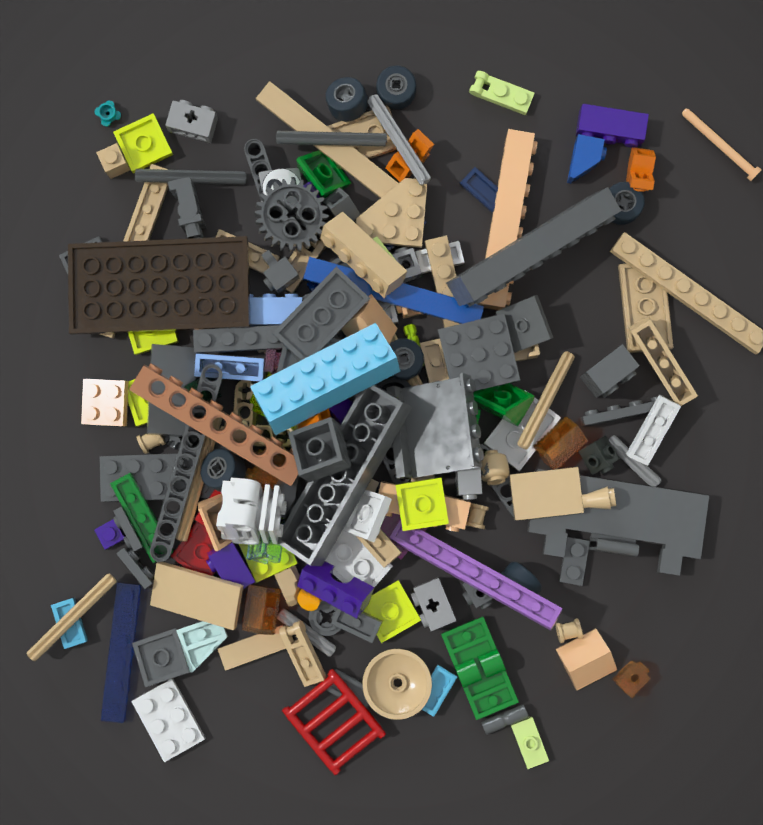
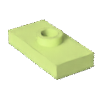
M532 716L511 725L527 769L549 761Z

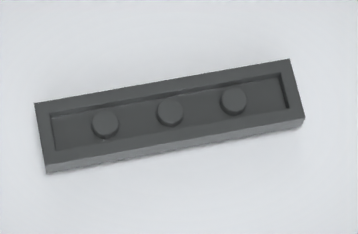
M280 325L193 330L194 353L282 349L283 344L272 334Z
M657 397L651 398V402L644 404L642 400L629 402V407L621 408L620 404L607 407L606 412L599 413L598 409L586 411L585 416L580 418L581 426L584 427L649 413Z

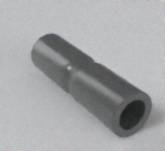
M521 705L481 723L486 735L505 728L507 725L524 720L529 716L524 705Z

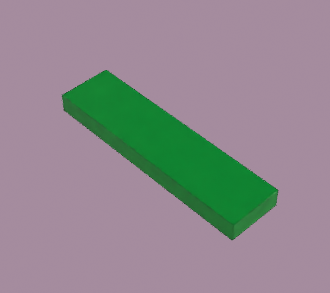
M130 472L111 482L110 485L152 563H155L157 561L151 557L150 547L158 521ZM157 545L154 551L162 555L166 553L167 548L164 545Z

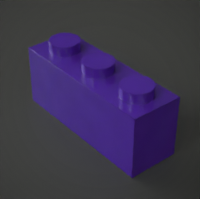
M582 104L579 110L576 136L580 134L605 139L604 143L616 144L617 142L625 144L626 147L636 148L645 141L649 114Z

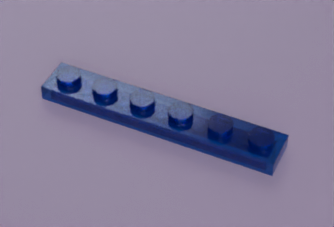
M117 583L101 721L125 722L134 650L132 643L135 642L141 585Z

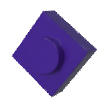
M114 519L94 530L105 550L123 541L125 537L122 529L116 526Z

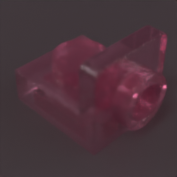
M266 349L264 372L269 375L277 373L281 353H277L275 349Z

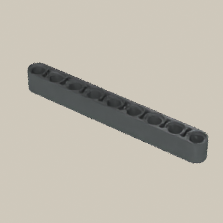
M213 363L205 365L201 371L196 389L199 392L204 390L210 391L212 393L211 400L216 401L222 380L221 368ZM209 368L217 369L219 374L215 380H208L205 373ZM197 405L193 408L192 413L194 415L200 412L205 415L206 409L201 405ZM187 424L150 547V555L157 562L166 561L171 554L205 438L204 434ZM189 435H196L199 438V442L195 446H190L186 443V438ZM189 457L193 463L190 467L184 468L180 465V459ZM176 479H183L186 482L185 488L181 490L176 489L173 485ZM170 501H176L180 507L177 511H170L167 508V504ZM164 523H170L173 526V530L165 533L160 527ZM157 545H164L167 551L161 555L157 554L154 548Z

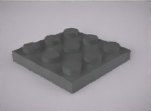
M505 313L438 329L449 379L460 377L459 373L470 375L475 383V391L520 381Z

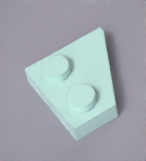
M204 621L176 630L190 672H193L228 637L224 627Z

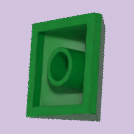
M320 150L296 159L300 172L308 182L312 183L316 190H319V196L324 197V199L339 187L344 190L351 184L339 165Z
M509 383L473 393L474 401L479 407L517 427L534 401L535 396Z

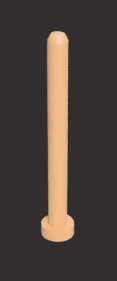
M685 109L682 112L684 118L749 175L747 177L748 180L752 181L762 170L758 166L754 168L692 111Z

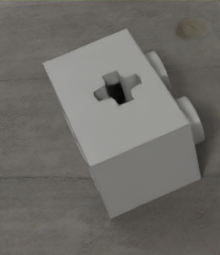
M186 100L172 101L165 125L168 132L211 143L218 121L214 109L208 106H201V108L192 106L193 104Z
M480 468L455 472L456 496H462L463 500L477 499V495L482 494Z
M438 577L413 587L414 593L411 596L415 606H421L423 614L419 616L424 628L429 626L430 630L433 631L456 621ZM429 599H432L434 602L438 601L435 611H432L431 608H426L429 604Z

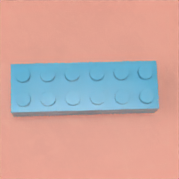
M374 323L250 387L271 429L277 435L400 372L397 356L377 324Z

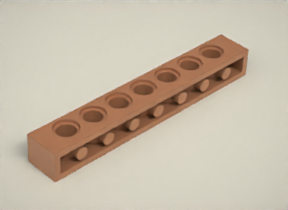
M150 363L149 366L144 364L131 385L130 391L292 486L298 476L292 448L290 451L282 447L283 442L274 436H271L270 439L262 435L263 430L254 424H251L250 427L242 423L244 419L234 412H231L230 415L222 411L223 406L214 400H211L210 403L202 399L203 394L194 388H191L190 391L182 387L183 382L174 376L170 378L165 377L161 374L163 370ZM155 381L163 382L165 384L164 392L155 393L152 390V383ZM176 393H181L185 396L186 401L182 405H176L172 401V396ZM201 405L206 409L203 417L193 415L192 410L195 406ZM218 417L225 419V427L222 429L214 428L212 425L214 419ZM241 429L245 431L246 437L244 440L236 441L233 439L232 436L236 430ZM261 441L265 443L266 448L263 452L256 453L253 451V445L256 442ZM278 453L285 455V461L280 465L273 463V457Z

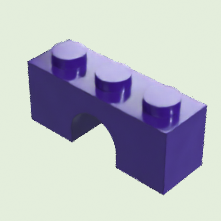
M326 561L322 566H310L307 564L302 569L297 587L357 619L368 606L374 587L356 577L348 583L334 580L331 576L335 566Z

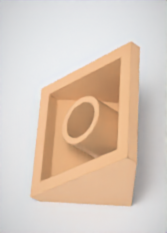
M371 294L368 296L370 300L341 330L349 337L376 323L388 344H390L398 328Z
M222 493L198 502V510L215 551L221 550L232 542V540L222 539L221 531L216 526L218 513L223 504Z
M596 628L584 634L582 639L576 638L555 649L576 690L617 670L611 651Z

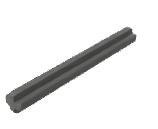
M277 131L276 142L277 144L386 146L387 134Z
M135 170L136 182L168 183L169 181L190 177L193 183L244 185L247 181L246 172Z

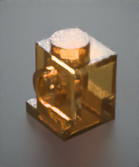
M631 660L612 680L630 698H633L651 678L647 675L650 671L640 661L636 664ZM634 674L638 675L636 682L631 681V676Z

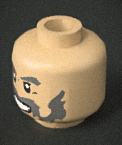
M498 450L486 451L482 460V467L480 468L481 479L487 482L488 485L504 483L505 479L510 475L506 455L498 453Z

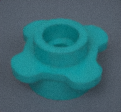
M106 101V103L101 104L95 109V115L100 117L102 120L101 124L105 127L110 126V123L114 120L121 118V113L115 109L113 101Z

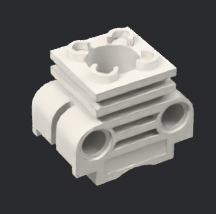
M231 478V481H223L221 491L223 504L218 513L216 523L217 529L221 531L222 539L232 540L236 544L257 545L259 544L260 534L263 543L269 542L270 534L272 543L278 544V537L283 536L284 525L280 524L281 515H285L287 502L284 501L285 495L281 493L280 486L275 485L274 493H272L270 485L265 484L263 493L261 484L255 480Z

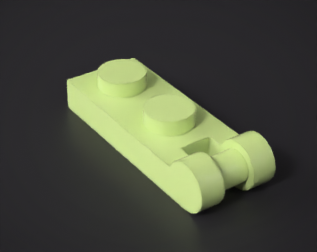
M483 71L476 72L474 77L476 81L474 85H471L470 94L520 114H527L534 92L489 76ZM484 84L490 86L488 91L482 88Z

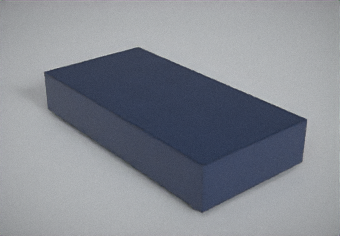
M474 167L460 182V185L493 213L498 187Z

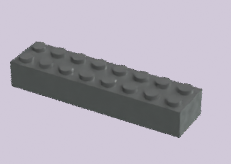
M609 188L602 189L446 282L459 306L467 304L470 307L487 299L488 295L493 292L496 293L505 288L509 282L523 277L525 272L544 264L543 261L557 256L562 252L561 250L575 245L580 241L579 239L596 232L597 228L616 219L614 215L619 213L621 209Z
M376 384L359 392L341 424L352 467L308 482L284 524L283 536L278 537L279 545L310 566L323 565L413 408L411 405Z

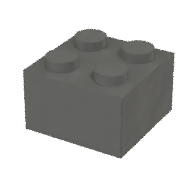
M622 344L581 375L580 378L596 398L600 395L605 398L619 388L617 386L619 381L623 384L637 374L635 369L639 367V364Z
M332 417L288 433L298 474L307 482H312L352 467L341 425Z

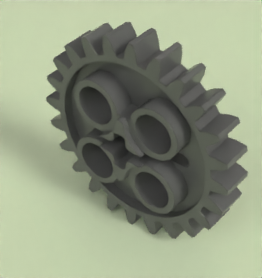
M292 178L290 184H287L285 179H282L281 186L274 182V190L266 187L267 195L260 194V199L263 202L256 203V207L260 210L255 211V216L260 218L256 220L255 224L262 225L259 229V234L266 232L264 241L273 240L271 247L278 243L280 244V251L285 246H288L289 253H291L293 247L296 246L298 252H301L302 245L309 249V241L316 244L318 241L316 236L321 237V229L326 224L323 221L328 220L329 215L323 214V212L327 211L328 207L321 206L324 202V197L317 199L319 190L310 191L312 184L305 188L303 187V180L298 185H295L294 178ZM288 196H294L298 200V202L296 204H290L289 202H287L286 198ZM277 201H281L283 206L278 204ZM276 210L280 212L281 217L274 219L270 216V212ZM308 212L312 214L313 219L307 221L303 219L302 214ZM288 213H289V214L295 213V214H296L295 218H294V217L288 218V217H287ZM300 225H302L303 227H305L306 230H302L301 227H300ZM293 227L296 229L297 234L289 235L285 229Z

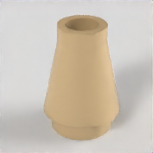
M608 486L582 495L584 508L611 509V507L616 506L614 488L608 489Z

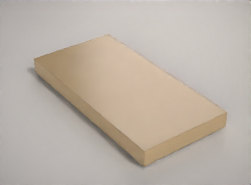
M619 264L618 270L628 352H643L629 327L646 316H649L669 350L673 349L667 292L628 264Z
M157 562L150 605L234 630L237 627L244 585L166 562Z

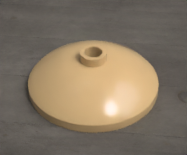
M386 650L374 657L364 672L363 692L368 704L375 712L389 719H405L417 714L426 705L431 694L432 679L427 665L418 655L408 650ZM397 678L402 680L400 687L394 685V680Z

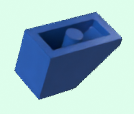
M578 134L574 144L567 183H573L596 168L601 160L604 161L607 147H603L605 139Z

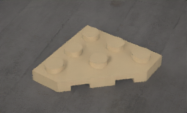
M405 178L357 218L356 224L372 239L378 237L384 245L422 248L427 184L420 185L416 179Z

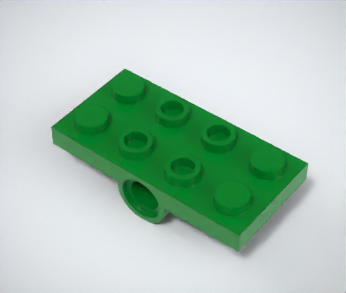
M483 616L441 633L476 720L519 703Z

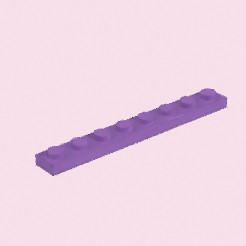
M401 519L389 537L397 545L549 630H552L563 608L420 529L403 531Z

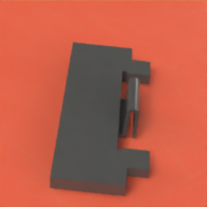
M536 469V472L548 470ZM579 475L582 495L608 486V489L614 488L616 506L611 507V509L584 508L583 506L584 513L533 518L528 521L527 532L545 535L542 554L559 557L565 556L568 535L566 529L591 533L590 541L597 542V547H589L588 550L637 557L639 553V545H636V540L662 544L657 572L680 576L682 557L701 559L709 496Z

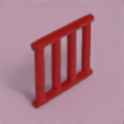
M331 669L324 681L319 683L291 707L283 708L282 712L334 775H337L341 771L340 767L379 737L381 739L384 737L386 732L334 669ZM335 684L342 695L304 725L296 714ZM349 701L357 713L319 743L311 732ZM364 719L372 730L337 759L333 760L326 752V749Z

